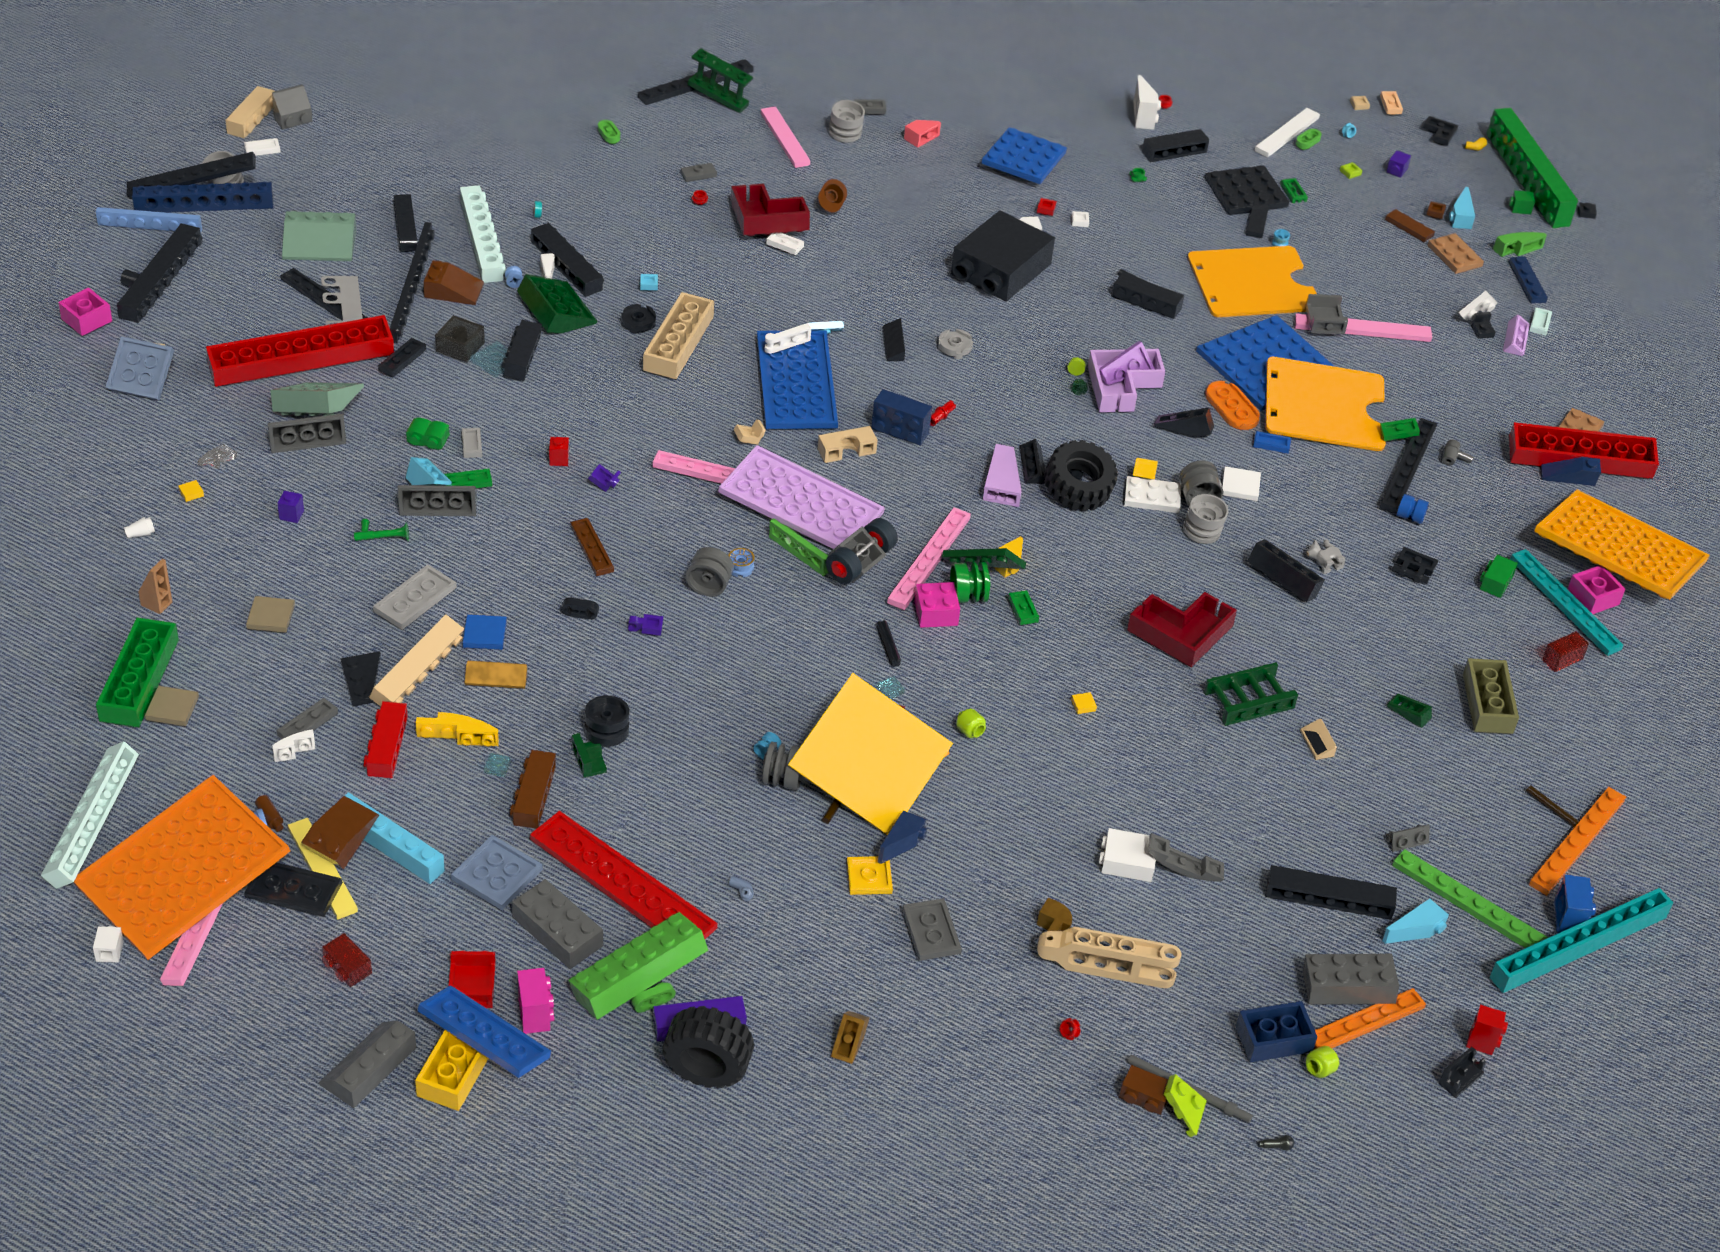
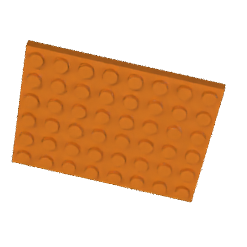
M212 775L80 872L73 883L115 927H121L124 937L149 960L288 854L290 848L220 780Z

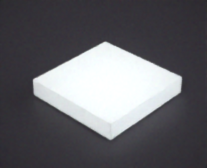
M1225 467L1222 483L1223 496L1258 501L1261 472Z

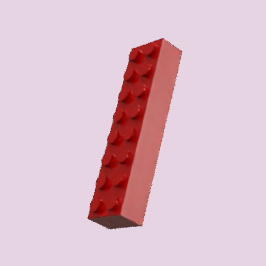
M1517 422L1513 423L1509 434L1510 463L1541 466L1542 464L1578 457L1600 459L1601 473L1653 479L1659 466L1656 438Z

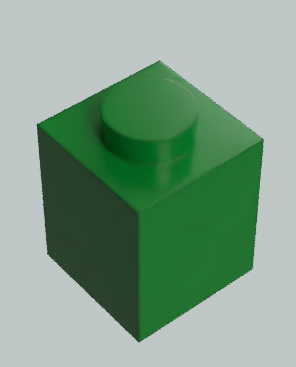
M1514 190L1513 196L1509 198V206H1511L1512 213L1531 215L1535 204L1534 193Z

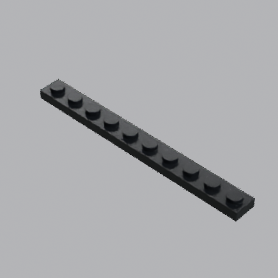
M431 222L424 223L390 326L394 343H398L399 337L403 336V325L406 326L407 314H410L411 310L410 304H413L414 293H417L418 289L417 282L421 281V271H424L425 267L424 261L428 259V250H431V240H434L435 230H432Z

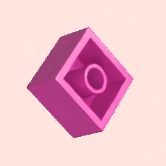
M89 287L58 302L61 319L81 336L112 322L110 304Z
M1601 565L1573 574L1567 589L1592 614L1620 605L1625 592V588Z
M954 582L916 584L914 602L920 628L958 626L960 606Z
M544 968L517 971L518 1000L523 1033L550 1031V1022L554 1021L553 994L550 992V976H545Z

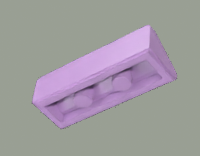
M1518 314L1508 322L1503 351L1523 356L1530 324Z

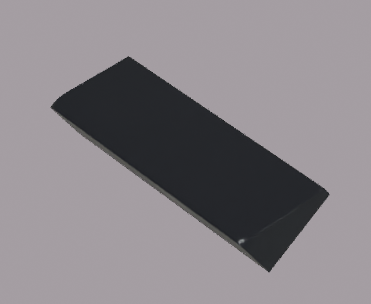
M901 318L883 325L887 361L905 360Z
M1036 439L1019 445L1026 484H1045V466L1040 444Z

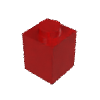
M550 437V466H568L569 437Z

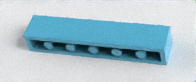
M349 792L344 795L379 814L364 841L429 884L445 871L443 854Z

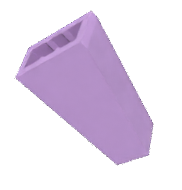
M996 444L984 487L983 500L1019 507L1021 485L1014 447Z

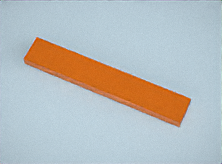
M1414 988L1397 995L1396 1004H1374L1316 1029L1317 1040L1314 1049L1321 1046L1337 1047L1425 1008L1426 1003Z

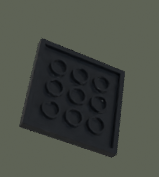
M1264 165L1205 173V180L1229 215L1251 212L1252 208L1269 206V209H1277L1289 206V200Z

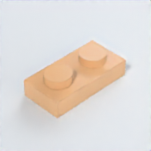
M1381 91L1380 98L1386 114H1402L1403 108L1396 91Z

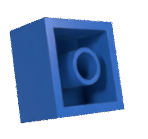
M1564 875L1554 899L1557 934L1583 923L1595 915L1596 904L1592 901L1594 887H1591L1590 878Z

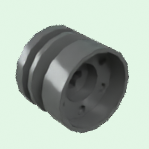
M1205 460L1194 461L1186 465L1180 472L1179 479L1189 506L1192 499L1201 494H1211L1220 499L1223 498L1224 491L1216 466L1213 463Z
M770 742L762 766L763 784H769L773 776V786H777L780 778H784V788L798 790L801 781H798L799 773L788 766V764L800 747L792 746L789 754H786L785 744L781 743L777 752V742Z

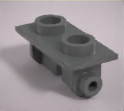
M1417 825L1405 830L1390 831L1386 834V840L1392 843V852L1428 844L1430 825Z

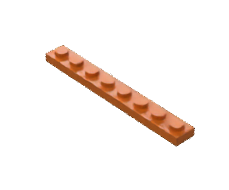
M1608 787L1534 875L1529 886L1547 896L1622 806L1626 796Z

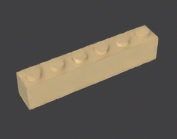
M445 614L373 688L369 698L380 707L382 701L402 703L403 697L405 695L409 696L415 690V685L418 682L421 684L428 676L427 672L429 670L434 671L440 663L439 660L441 658L445 659L450 654V648L453 645L457 647L463 639L461 635L464 628Z

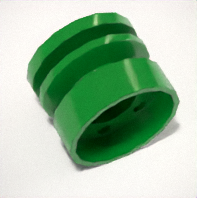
M973 562L970 566V571L966 563H952L950 582L955 584L959 603H968L970 594L973 602H978L979 598L981 602H987L991 583L986 562H979L978 565L976 562Z

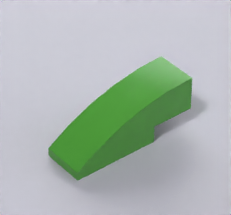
M1518 232L1501 235L1496 238L1493 250L1501 257L1512 253L1521 256L1543 248L1547 234L1540 232Z

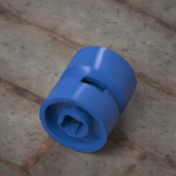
M1404 494L1397 516L1404 519L1410 517L1411 521L1422 524L1429 502L1422 499L1416 501L1413 496Z

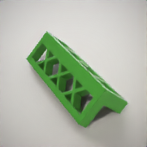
M776 519L770 520L769 538L822 576L829 573L826 567L827 554Z

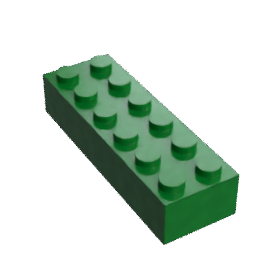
M136 618L96 703L100 722L140 727L179 641L176 623Z

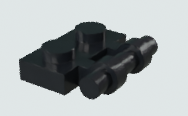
M1403 547L1396 563L1402 566L1394 564L1392 571L1397 572L1399 576L1412 578L1417 583L1428 584L1430 579L1428 576H1432L1439 560Z

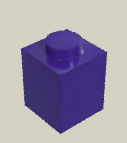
M1396 150L1389 160L1386 173L1401 178L1408 169L1411 155Z
M284 491L277 503L279 520L298 523L304 512L303 495Z

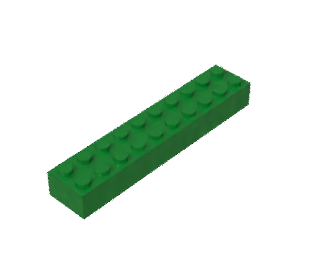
M1511 107L1494 109L1490 118L1489 129H1487V137L1491 140L1524 189L1534 193L1535 204L1552 228L1570 227L1578 199Z

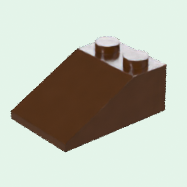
M432 260L424 279V297L476 305L484 286V281L451 263Z
M343 796L312 825L301 843L314 854L345 869L379 817V814Z

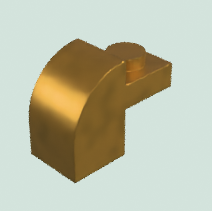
M1048 897L1039 911L1037 925L1048 931H1064L1071 928L1072 914L1064 904ZM1047 937V940H1053V938Z

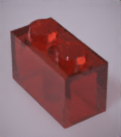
M1575 631L1549 643L1542 661L1554 672H1557L1583 660L1589 643Z
M345 933L322 946V960L325 966L332 968L337 978L341 982L344 981L349 987L354 986L372 974L371 960Z

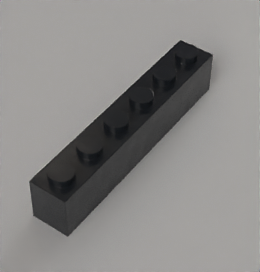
M546 223L531 229V243L542 254H554V266L585 297L603 291L604 278L602 274L598 273L593 265L589 264L584 256L580 255L575 247L571 246L550 223Z
M1271 865L1267 877L1266 898L1392 920L1396 909L1397 887Z

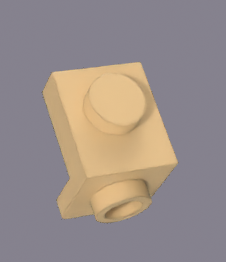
M757 419L752 427L737 424L734 428L739 441L757 445L766 431L761 421Z

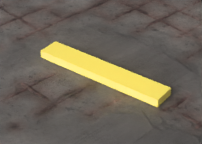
M308 817L288 824V830L310 871L341 878L333 863L309 851L301 843L312 827ZM344 882L330 906L337 920L358 912V908Z

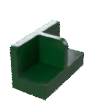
M580 733L573 734L572 750L583 778L606 773L607 767L602 757L601 744H593L591 741L584 743Z

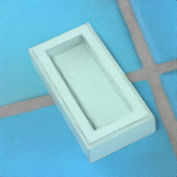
M1535 308L1529 332L1546 336L1552 311Z

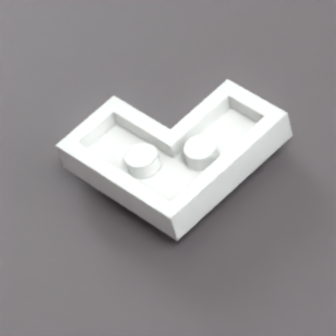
M1484 291L1459 313L1468 321L1473 319L1475 313L1480 310L1482 312H1491L1495 308L1497 301L1487 291Z

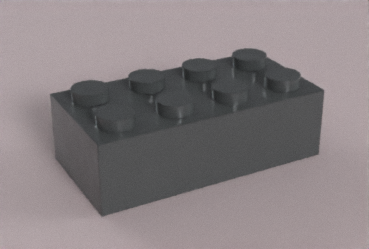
M544 879L512 901L513 919L569 969H572L603 947V929L548 880Z
M1392 953L1305 954L1303 977L1309 1004H1396L1399 982Z

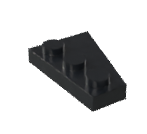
M381 652L340 658L352 707L373 703V700L369 697L376 686Z

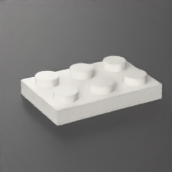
M1127 476L1124 506L1179 513L1181 483Z

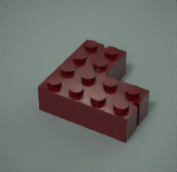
M764 184L749 185V201H746L747 186H731V205L743 235H769L779 232H803L810 230V211L803 197L770 199Z
M1204 592L1183 612L1151 594L1142 602V606L1139 605L1130 614L1127 630L1192 668L1233 627L1237 609L1222 602L1216 617L1219 599Z

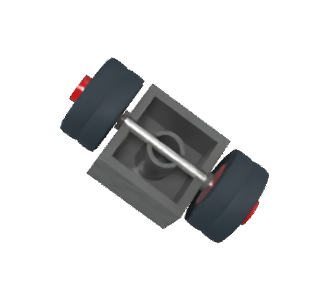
M883 518L873 519L865 527L861 526L829 553L826 559V567L829 574L842 584L857 581L886 556L885 553L897 544L898 535L895 528Z

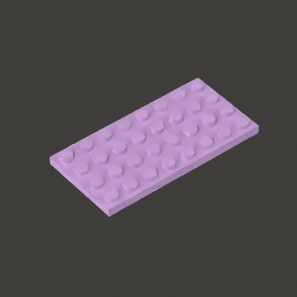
M758 445L719 486L718 491L832 549H835L861 526L865 527L873 519L880 518L885 510V507Z

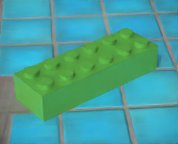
M678 912L639 937L634 938L623 947L616 949L613 953L597 961L584 971L577 973L568 981L576 1001L598 1020L640 992H643L708 951V947L702 930Z

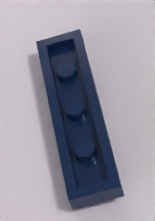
M1526 256L1510 257L1509 264L1530 304L1546 303L1548 297Z

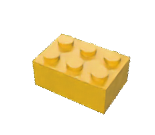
M444 1030L415 1080L417 1097L459 1111L489 1058L447 1030Z

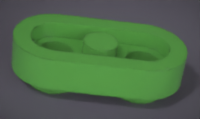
M601 120L598 122V132L606 142L615 144L620 141V131L612 121Z
M1308 129L1297 136L1296 146L1302 150L1309 149L1321 140L1322 133L1317 129Z
M662 982L636 995L632 999V1005L636 1012L642 1013L652 1009L653 1006H660L674 998L676 991L671 983Z

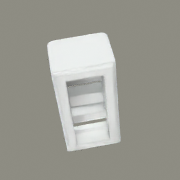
M541 254L540 268L542 277L552 279L554 254Z

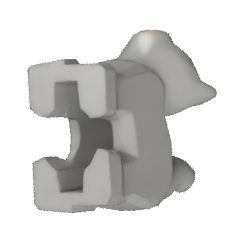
M1313 540V544L1308 547L1306 555L1317 561L1318 565L1323 569V574L1331 571V565H1335L1336 570L1343 569L1345 557L1342 556L1339 548L1333 546L1329 540H1324L1323 544L1326 549L1321 550L1317 541Z

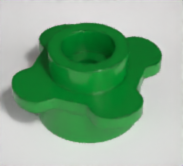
M1134 168L1129 173L1132 176V181L1141 182L1147 180L1145 170L1142 168Z

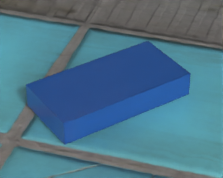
M1256 431L1253 447L1289 454L1291 437Z

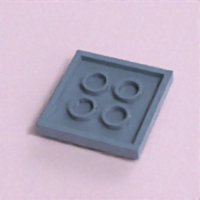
M121 336L105 388L111 391L159 401L175 349L165 345Z
M491 835L451 874V880L503 910L543 870V864L496 836Z

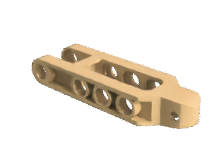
M1072 927L1064 931L1044 932L1039 936L1037 952L1042 959L1056 961L1065 970L1159 988H1170L1174 985L1176 972L1172 968L1179 965L1182 956L1180 949L1171 944L1079 927ZM1047 937H1052L1053 940H1047ZM1084 937L1088 939V942H1081L1078 938ZM1100 942H1108L1110 946H1103ZM1127 945L1130 946L1132 949L1124 950L1121 946ZM1165 954H1173L1175 958H1168ZM1074 959H1081L1084 963L1078 964ZM1095 963H1103L1105 967H1097ZM1117 967H1124L1127 971H1119ZM1160 975H1167L1170 977V979H1162Z

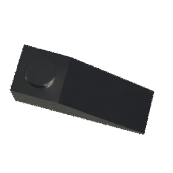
M1208 407L1158 415L1155 427L1192 437H1207L1212 434L1214 423Z

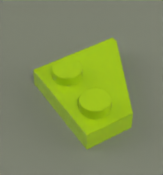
M1178 1075L1169 1076L1164 1095L1169 1104L1172 1105L1177 1118L1184 1119L1189 1128L1186 1131L1187 1135L1193 1137L1197 1135L1207 1100Z

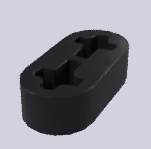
M568 597L564 599L561 611L569 617L593 620L598 615L599 605L591 600Z

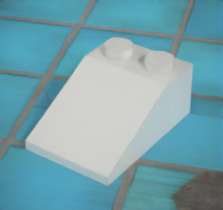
M1138 75L1133 100L1135 128L1154 129L1155 123H1158L1159 114H1157V110L1161 108V101H1158V94L1141 75Z

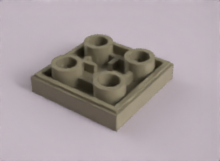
M255 596L246 623L247 629L287 632L295 607V600Z
M158 686L145 714V719L186 726L199 698V693Z

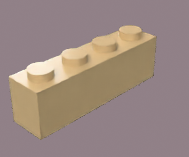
M257 86L225 120L227 134L245 139L272 110V92L274 90Z

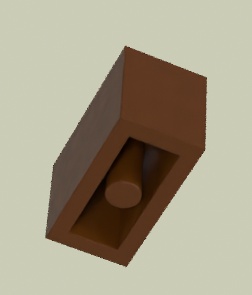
M1131 1065L1121 1086L1119 1098L1127 1103L1145 1108L1149 1112L1161 1115L1168 1101L1164 1095L1168 1079Z

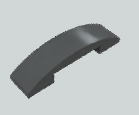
M1153 833L1149 835L1150 854L1167 868L1195 879L1206 881L1224 880L1223 862L1208 856L1200 860L1171 848L1170 840Z

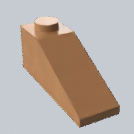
M161 559L149 571L138 591L141 606L158 614H161L172 603L166 560Z

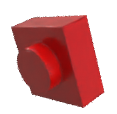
M1041 198L1037 213L1053 216L1057 201Z

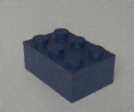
M882 389L874 400L871 428L921 446L929 434L932 406Z
M1302 1001L1242 1010L1239 1012L1235 1026L1249 1062L1310 1053L1314 1049L1317 1040V1034Z

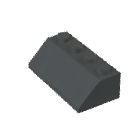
M344 414L267 424L271 453L346 444Z
M398 485L400 516H476V486Z
M398 1020L382 1022L319 1082V1085L352 1108H355L416 1049L415 1032Z

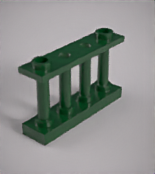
M702 48L692 55L691 58L698 62V69L688 80L689 86L739 114L749 106V100L743 98V90L753 80L751 75ZM704 66L711 69L710 79L703 75ZM717 73L725 77L723 86L716 83ZM731 81L738 84L737 94L729 90Z
M1277 662L1207 679L1204 694L1206 696L1215 693L1224 706L1221 719L1224 726L1295 709L1298 694L1295 690L1284 691L1276 680ZM1268 680L1276 694L1267 696L1258 682ZM1251 685L1259 699L1249 700L1241 687ZM1233 689L1241 703L1232 705L1223 691Z

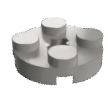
M949 329L943 331L939 336V351L953 356L955 359H961L972 351V336L964 330L956 329L955 332H950Z

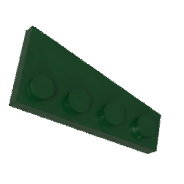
M1007 548L943 550L942 557L950 565L952 563L971 565L973 562H976L978 565L979 562H986L988 567L1025 569L1026 562Z

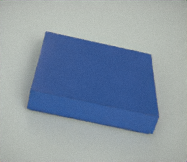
M467 615L463 648L503 650L507 617Z

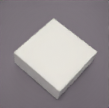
M1072 211V226L1089 227V213Z

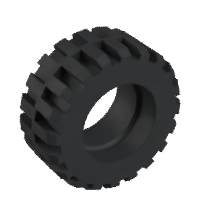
M1073 440L1069 441V443L1061 444L1051 455L1044 473L1045 486L1048 487L1049 494L1054 496L1053 499L1056 502H1061L1062 506L1071 507V510L1077 511V509H1081V511H1088V509L1094 510L1097 507H1101L1108 501L1117 482L1118 470L1115 461L1111 460L1112 456L1108 452L1106 453L1105 449L1101 446L1097 447L1093 442L1086 443L1085 440H1080L1079 442ZM1068 470H1081L1087 473L1093 479V482L1080 481L1074 478Z
M693 1006L680 1011L673 1017L662 1046V1052L667 1065L672 1067V1071L680 1074L686 1081L690 1080L693 1084L705 1085L708 1088L712 1086L723 1088L725 1085L727 1087L734 1085L745 1076L754 1050V1039L745 1024H741L740 1019L736 1016L732 1017L730 1013L726 1011L721 1012L718 1008L714 1007L710 1009L706 1008V1006H699L698 1008Z

